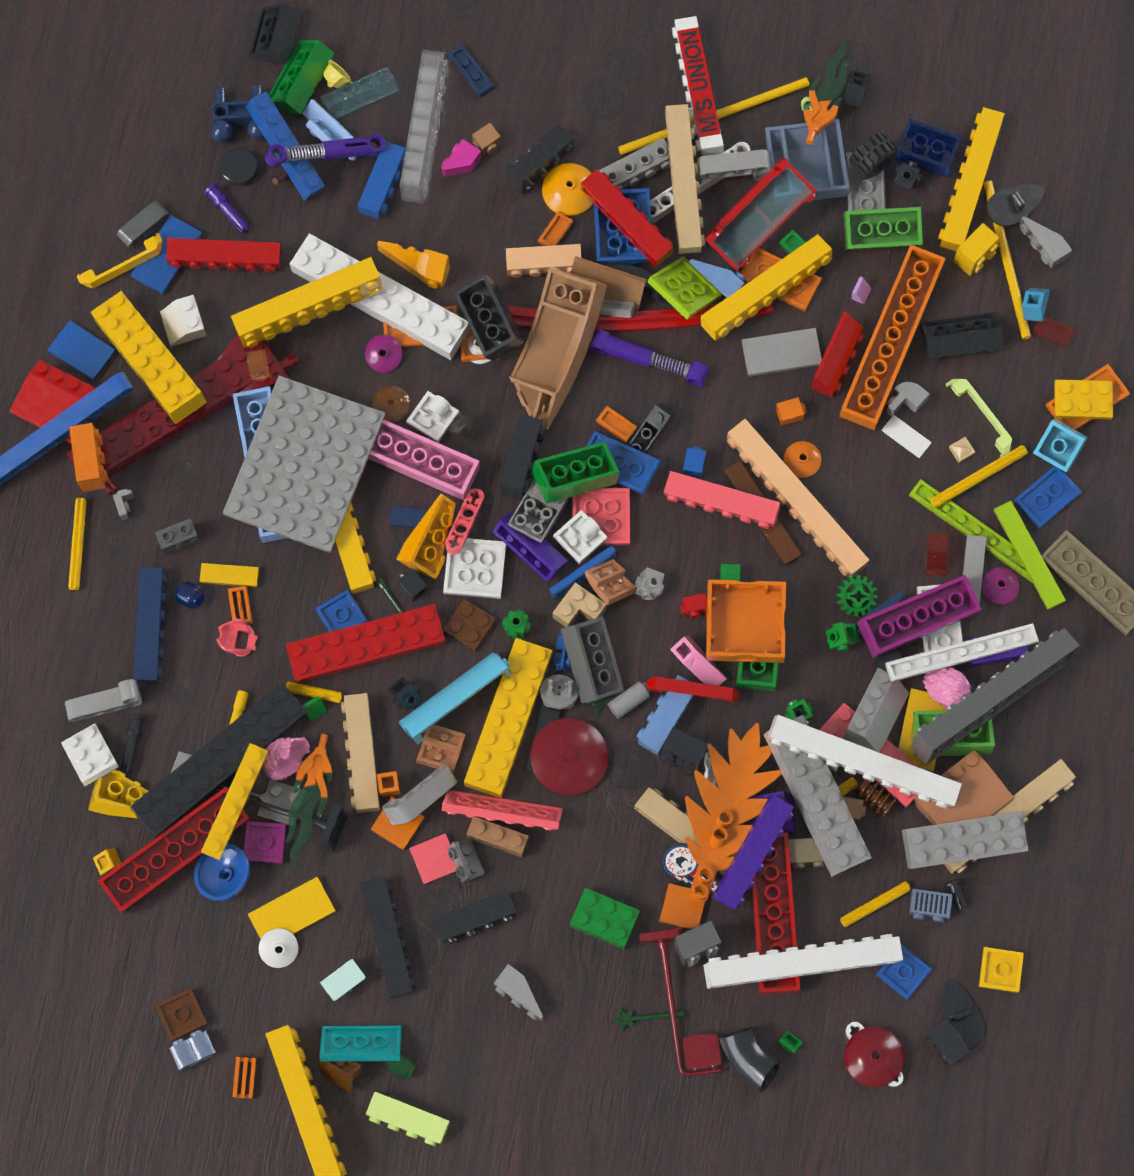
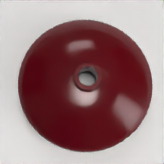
M867 1027L859 1030L849 1039L844 1052L845 1066L851 1077L858 1083L868 1087H882L894 1081L900 1074L904 1065V1050L898 1038L890 1031L880 1027ZM873 1052H877L879 1054L878 1059L872 1058Z

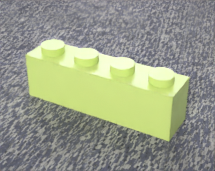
M374 1092L366 1115L370 1117L369 1121L379 1125L382 1121L388 1124L387 1128L397 1132L399 1129L407 1131V1136L414 1139L420 1136L425 1138V1143L435 1147L437 1143L442 1144L450 1124L449 1120Z

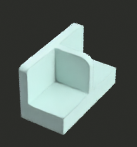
M351 959L320 983L333 1001H336L348 991H353L352 988L366 977L354 960Z

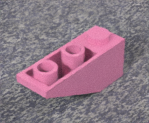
M684 636L670 649L704 684L720 686L727 679L712 661H706V654L690 636Z

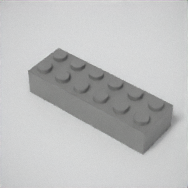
M1022 812L902 830L908 869L1028 851Z

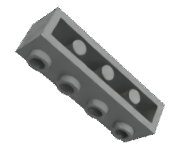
M661 138L599 171L601 173L605 172L610 178V182L614 186L617 185L621 190L629 185L634 186L641 179L652 177L656 171L660 169L665 170L670 167L668 145L664 138Z

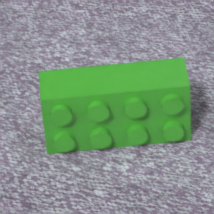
M921 207L844 212L846 250L923 245Z

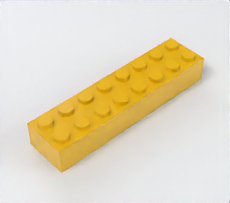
M369 257L234 314L231 318L243 347L251 348L260 341L273 339L281 332L287 333L293 327L306 325L312 319L317 317L323 318L333 310L339 311L345 308V305L358 303L366 296H375L383 290L375 264L372 258Z
M122 291L91 311L98 326L175 424L207 403L200 389Z
M518 638L515 639L507 661L511 666L509 668L511 675L509 677L505 673L502 675L464 780L465 787L502 798L536 704L541 684L544 681L552 659V650Z
M287 1025L265 1033L315 1176L346 1175L344 1164L339 1162L337 1158L340 1155L338 1147L330 1139L333 1136L331 1127L328 1123L325 1124L323 1119L327 1117L325 1110L317 1102V1099L320 1098L318 1090L314 1085H311L310 1080H313L310 1068L304 1065V1061H307L305 1053L301 1047L298 1048L297 1043L300 1042L297 1031Z

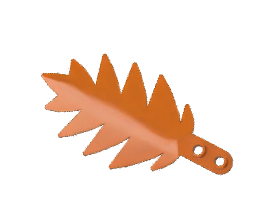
M755 723L742 740L739 739L732 728L729 730L728 756L730 765L711 744H708L709 759L718 787L697 770L694 771L704 805L709 814L688 796L685 797L688 818L697 842L696 844L688 836L686 837L688 849L698 864L689 891L690 898L696 903L707 901L717 871L728 869L734 857L729 856L738 852L753 826L740 824L758 816L767 799L748 798L766 788L782 775L781 770L754 774L772 753L769 745L760 747L758 723ZM705 875L708 879H703L701 876ZM696 892H700L702 896L696 895Z

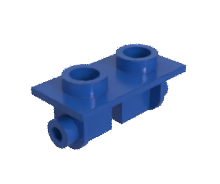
M560 632V635L557 637L556 650H561L562 653H555L553 667L555 671H562L563 669L570 673L571 665L563 636Z

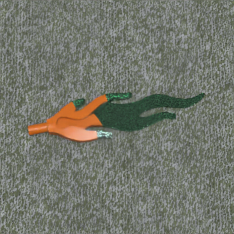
M841 38L840 50L826 63L825 78L821 87L816 90L820 82V76L815 78L810 87L809 101L812 110L809 108L808 103L804 104L803 114L808 126V136L806 139V144L812 145L815 136L834 121L839 106L842 103V98L839 97L831 109L827 110L846 86V68L850 64V59H846L842 63L840 75L837 79L835 78L836 67L846 54L847 46L844 38Z
M321 734L318 747L300 765L295 784L292 788L293 793H296L301 787L304 778L308 776L304 787L293 800L289 810V834L286 838V843H290L294 838L296 822L301 817L300 834L290 852L293 870H296L298 853L312 835V816L317 803L320 800L317 811L318 819L321 818L327 804L328 795L323 775H326L329 784L333 780L332 768L326 751L328 735Z

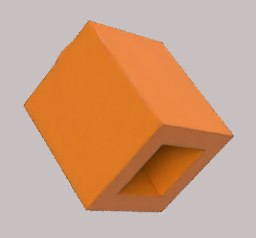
M799 397L777 403L776 412L781 426L803 420L806 408L803 402L800 403Z
M396 771L377 774L381 797L400 795Z

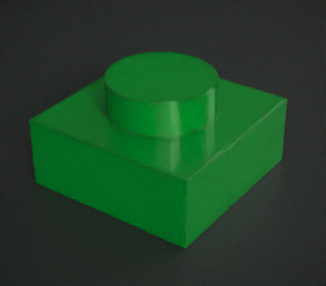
M792 230L779 242V245L790 254L806 242Z

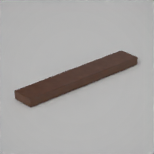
M741 461L724 470L725 475L735 490L763 497ZM778 518L774 528L769 527V529L760 527L784 566L801 557V553Z

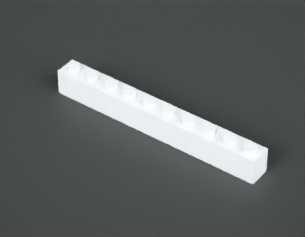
M780 715L774 716L767 739L772 740L771 744L779 747H782V745L788 746L790 751L797 754L801 752L807 753L810 759L819 761V759L825 760L827 765L835 768L838 766L844 767L845 772L856 775V772L860 773L866 780L874 782L876 779L882 782V786L900 788L899 792L903 794H916L918 799L925 802L932 800L937 802L936 806L944 809L955 806L962 785L956 781Z
M892 934L880 936L881 939L876 940L873 937L862 938L861 942H855L854 939L844 940L843 944L836 945L835 942L824 943V947H817L816 944L805 946L803 950L791 947L786 948V952L781 953L777 949L766 951V955H759V952L747 954L748 957L740 958V955L728 956V960L722 961L721 957L711 958L708 963L703 965L707 989L898 963L903 960L899 936L892 937Z

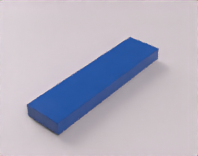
M611 545L550 588V594L553 599L556 600L568 592L574 583L579 584L587 578L585 575L586 570L615 559L616 550Z

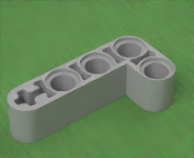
M768 150L708 155L697 159L699 178L704 180L752 174L755 180H760L771 169Z
M134 679L124 680L118 683L119 687L67 700L65 707L69 722H76L142 704L138 683Z
M444 765L431 773L402 798L387 802L382 809L392 825L405 824L418 816L457 783V780L448 765Z

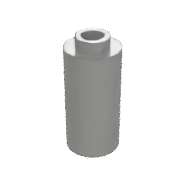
M638 681L607 703L615 717L620 719L650 697L649 692L651 691L645 685V682L641 684Z

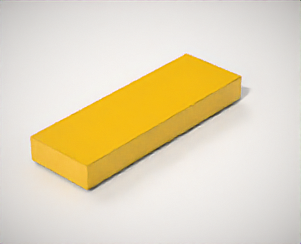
M202 563L200 583L257 587L259 567Z

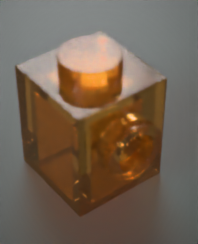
M265 349L247 352L251 379L262 381L266 377H270Z

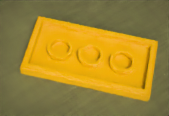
M911 688L898 749L921 769L933 772L936 759L925 765L918 756H913V750L911 749L913 712L946 711L947 707L944 708L940 703L935 702L929 697L928 692Z
M316 877L250 912L248 916L261 939L265 933L277 928L288 930L294 935L336 911L320 880Z

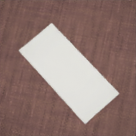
M895 415L891 417L881 430L918 458L921 457L932 443Z

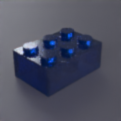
M909 118L898 146L899 152L895 159L901 162L904 160L908 161V159L914 160L919 163L918 166L922 167L921 169L947 178L962 137Z

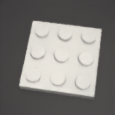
M455 537L456 540H455L454 544H453V545L451 544V547H452V548H454V546H457V540H458V538H456V537ZM467 539L459 554L452 555L447 552L443 593L501 599L506 544L503 541Z

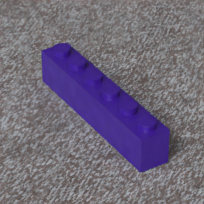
M775 795L769 796L711 898L731 910H735L736 907L740 908L745 899L743 897L745 891L751 889L754 884L753 877L756 873L759 874L764 866L762 862L765 856L769 857L774 849V846H772L773 842L781 837L784 831L782 829L784 823H788L792 818L794 806Z

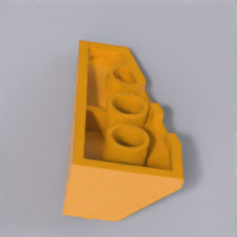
M440 494L404 542L396 560L417 572L436 579L445 561V556H443L448 528L452 525L456 503Z

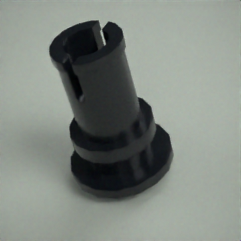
M954 879L943 885L944 887L948 886V894H952L956 910L961 909L959 901H961L963 908L968 906L962 892L963 886L959 884L962 879Z

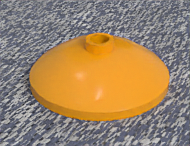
M574 163L561 164L553 168L546 175L542 185V195L546 205L553 212L557 213L559 211L568 217L578 216L588 211L594 203L582 192L581 182L591 172L587 168ZM572 183L573 186L568 187L567 184Z

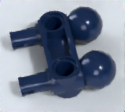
M261 85L252 86V98L263 93ZM215 89L216 103L212 105L211 109L213 124L210 133L212 138L219 143H225L233 137V127L248 126L247 131L250 137L254 140H264L265 137L246 108L250 100L227 102L226 89Z

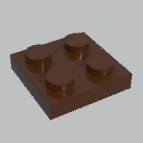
M463 599L444 627L443 632L476 652L495 623L496 618Z
M192 988L155 1005L171 1042L208 1025Z

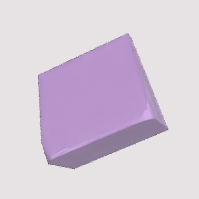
M859 277L851 297L862 304L866 302L871 291L870 285L863 277Z

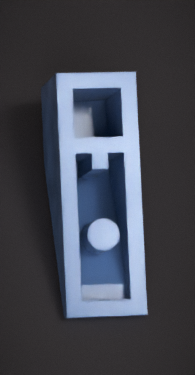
M693 259L689 261L726 298L746 285L743 282L745 278L738 271L734 273L731 270Z

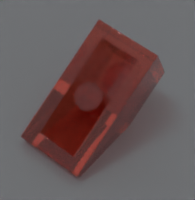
M928 532L926 538V575L945 576L948 533Z

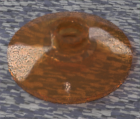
M387 386L375 394L372 405L373 409L385 413L384 420L393 423L402 420L408 414L410 399L403 389L396 386ZM389 400H394V404L389 405L387 402Z

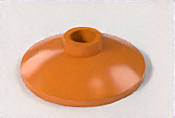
M806 441L795 442L785 451L784 463L798 478L811 477L821 466L822 458L820 451L812 443ZM805 455L807 459L801 460L800 456Z

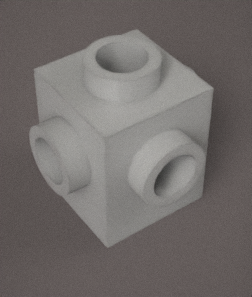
M646 568L636 579L635 587L637 589L635 594L645 600H654L658 595H661L664 589L662 584L664 573Z

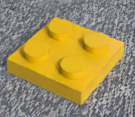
M984 947L979 987L1019 993L1024 953Z

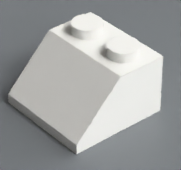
M194 295L177 299L160 311L170 347L206 336Z

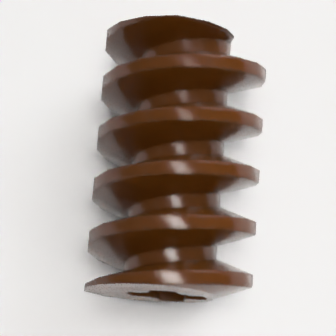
M864 779L855 788L853 793L855 794L860 791L858 798L866 797L864 803L872 802L870 809L878 807L876 814L883 812V818L895 805L896 798L889 800L891 793L889 792L884 795V787L878 790L879 782L871 784L872 781Z

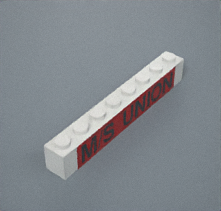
M697 17L676 19L675 27H672L673 38H677L678 43H675L676 53L681 56V59H678L679 68L684 71L682 82L683 86H687L688 90L685 92L686 102H690L691 108H689V111L692 110L694 119L692 128H694V135H697L698 140H695L696 150L700 151L701 157L722 154L724 145Z

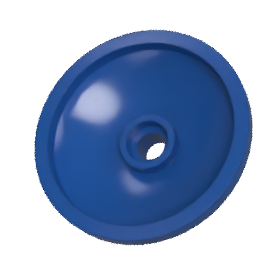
M227 844L220 861L203 854L198 860L194 872L195 885L198 891L204 897L213 901H225L233 898L244 888L250 874L249 860L240 848L232 844Z

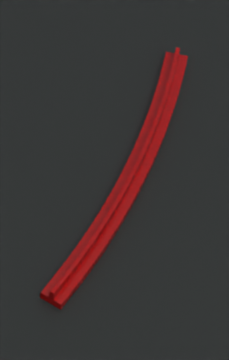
M719 303L709 305L689 319H686L676 309L634 311L631 318L599 315L595 329L606 332H637L701 326V316ZM772 303L767 307L764 306L753 317L773 313ZM507 306L517 327L532 328L538 309Z

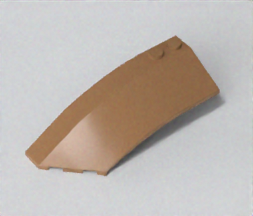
M549 268L532 328L511 376H509L511 382L515 384L522 406L525 407L528 415L542 419V426H545L546 430L552 424L578 375L590 345L607 288V284L554 268Z

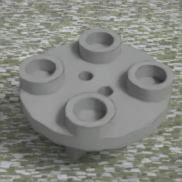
M552 675L542 682L540 696L546 707L556 709L572 708L578 697V689L574 680L568 676Z

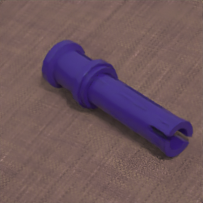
M217 183L210 185L205 190L204 195L206 197L209 196L214 202V206L224 212L241 234L246 232L250 225L231 205L229 197L220 191Z

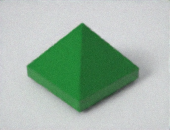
M787 1030L779 1040L784 1051L793 1053L803 1043Z

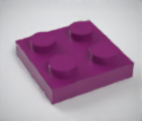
M247 821L244 853L249 862L283 864L287 825Z

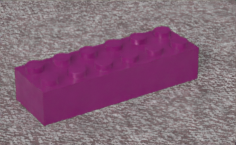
M963 575L866 616L857 624L872 657L875 658L976 615L982 609L966 575Z

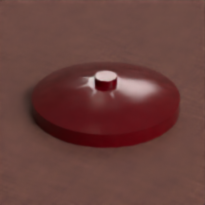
M575 718L558 719L547 724L535 737L530 751V764L536 779L547 790L562 796H576L591 790L603 777L608 763L607 746L601 734L589 723Z

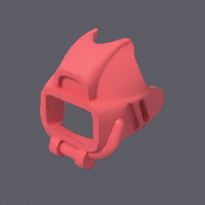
M235 618L233 621L219 627L220 637L216 641L223 650L240 657L247 656L251 651L256 650L255 644L258 636H255L253 629L243 620ZM239 632L249 633L246 649L236 648Z

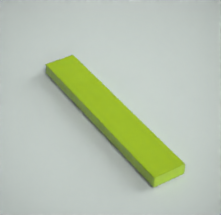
M1012 501L995 508L994 512L1047 610L1064 603L1066 600Z

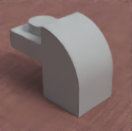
M901 383L894 388L893 395L895 396H892L887 402L886 412L892 417L905 404L916 413L928 400L930 394L916 383Z

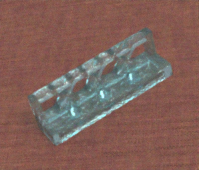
M386 67L352 82L353 84L350 83L341 89L321 96V100L326 106L328 113L334 119H337L399 90L393 74Z

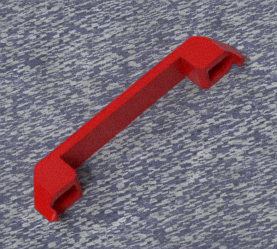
M652 677L645 683L648 689L654 692L667 691L720 699L722 702L735 703L741 699L738 691L729 687L662 677Z

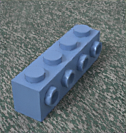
M679 675L675 678V680L688 681ZM667 692L665 696L662 694L657 702V710L655 712L651 711L647 718L648 725L646 728L642 727L637 735L639 738L638 744L659 755L672 727H676L694 696Z

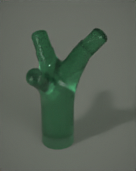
M610 695L600 700L585 702L583 705L594 706L593 716L596 717L600 709L612 701L614 697Z

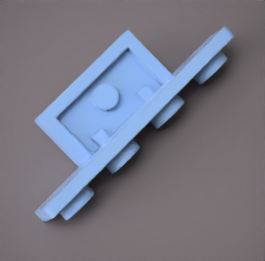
M310 100L302 114L309 119L306 126L310 129V133L321 141L354 138L316 100ZM357 156L348 158L353 161L357 158Z

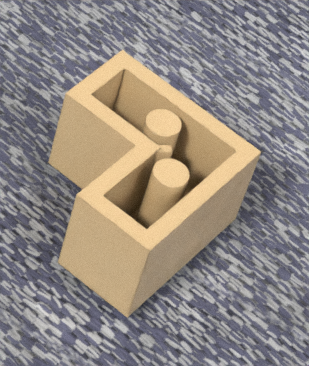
M574 583L554 610L553 619L567 627L573 624L579 614L588 620L599 618L606 611V603L577 583Z

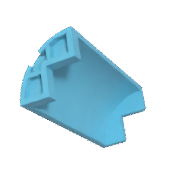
M492 652L399 721L400 726L411 739L413 738L417 745L424 741L421 733L501 674L505 673L509 677L511 675L509 671L511 666L505 658L501 659L498 653Z

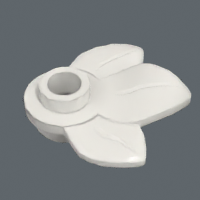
M707 752L704 756V766L706 769L704 776L716 786L717 782L708 756L709 753Z

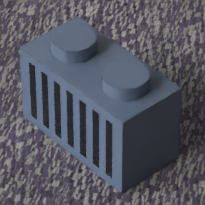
M913 889L911 891L908 915H913V919L925 920V917L933 918L932 921L944 923V920L950 918L952 894Z

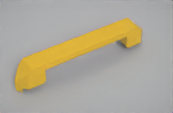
M155 233L156 236L144 241L146 251L98 276L91 269L81 275L78 274L77 278L80 284L94 289L159 255L162 247L160 234Z

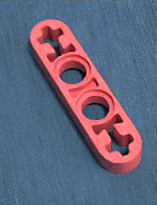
M471 489L467 493L445 542L446 551L449 554H459L468 539L484 504V493L480 489ZM479 496V499H476L474 505H472L473 498ZM466 510H471L474 515L465 517L463 513ZM464 526L467 530L464 533H459L456 531V528ZM455 537H456V538H458V540H457V546H454V548H452V547H451V544H452V545L454 544V542H455V540H456Z

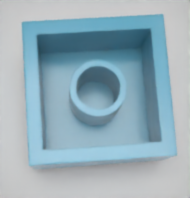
M1053 419L1033 454L1067 472L1072 467L1088 437L1057 419Z

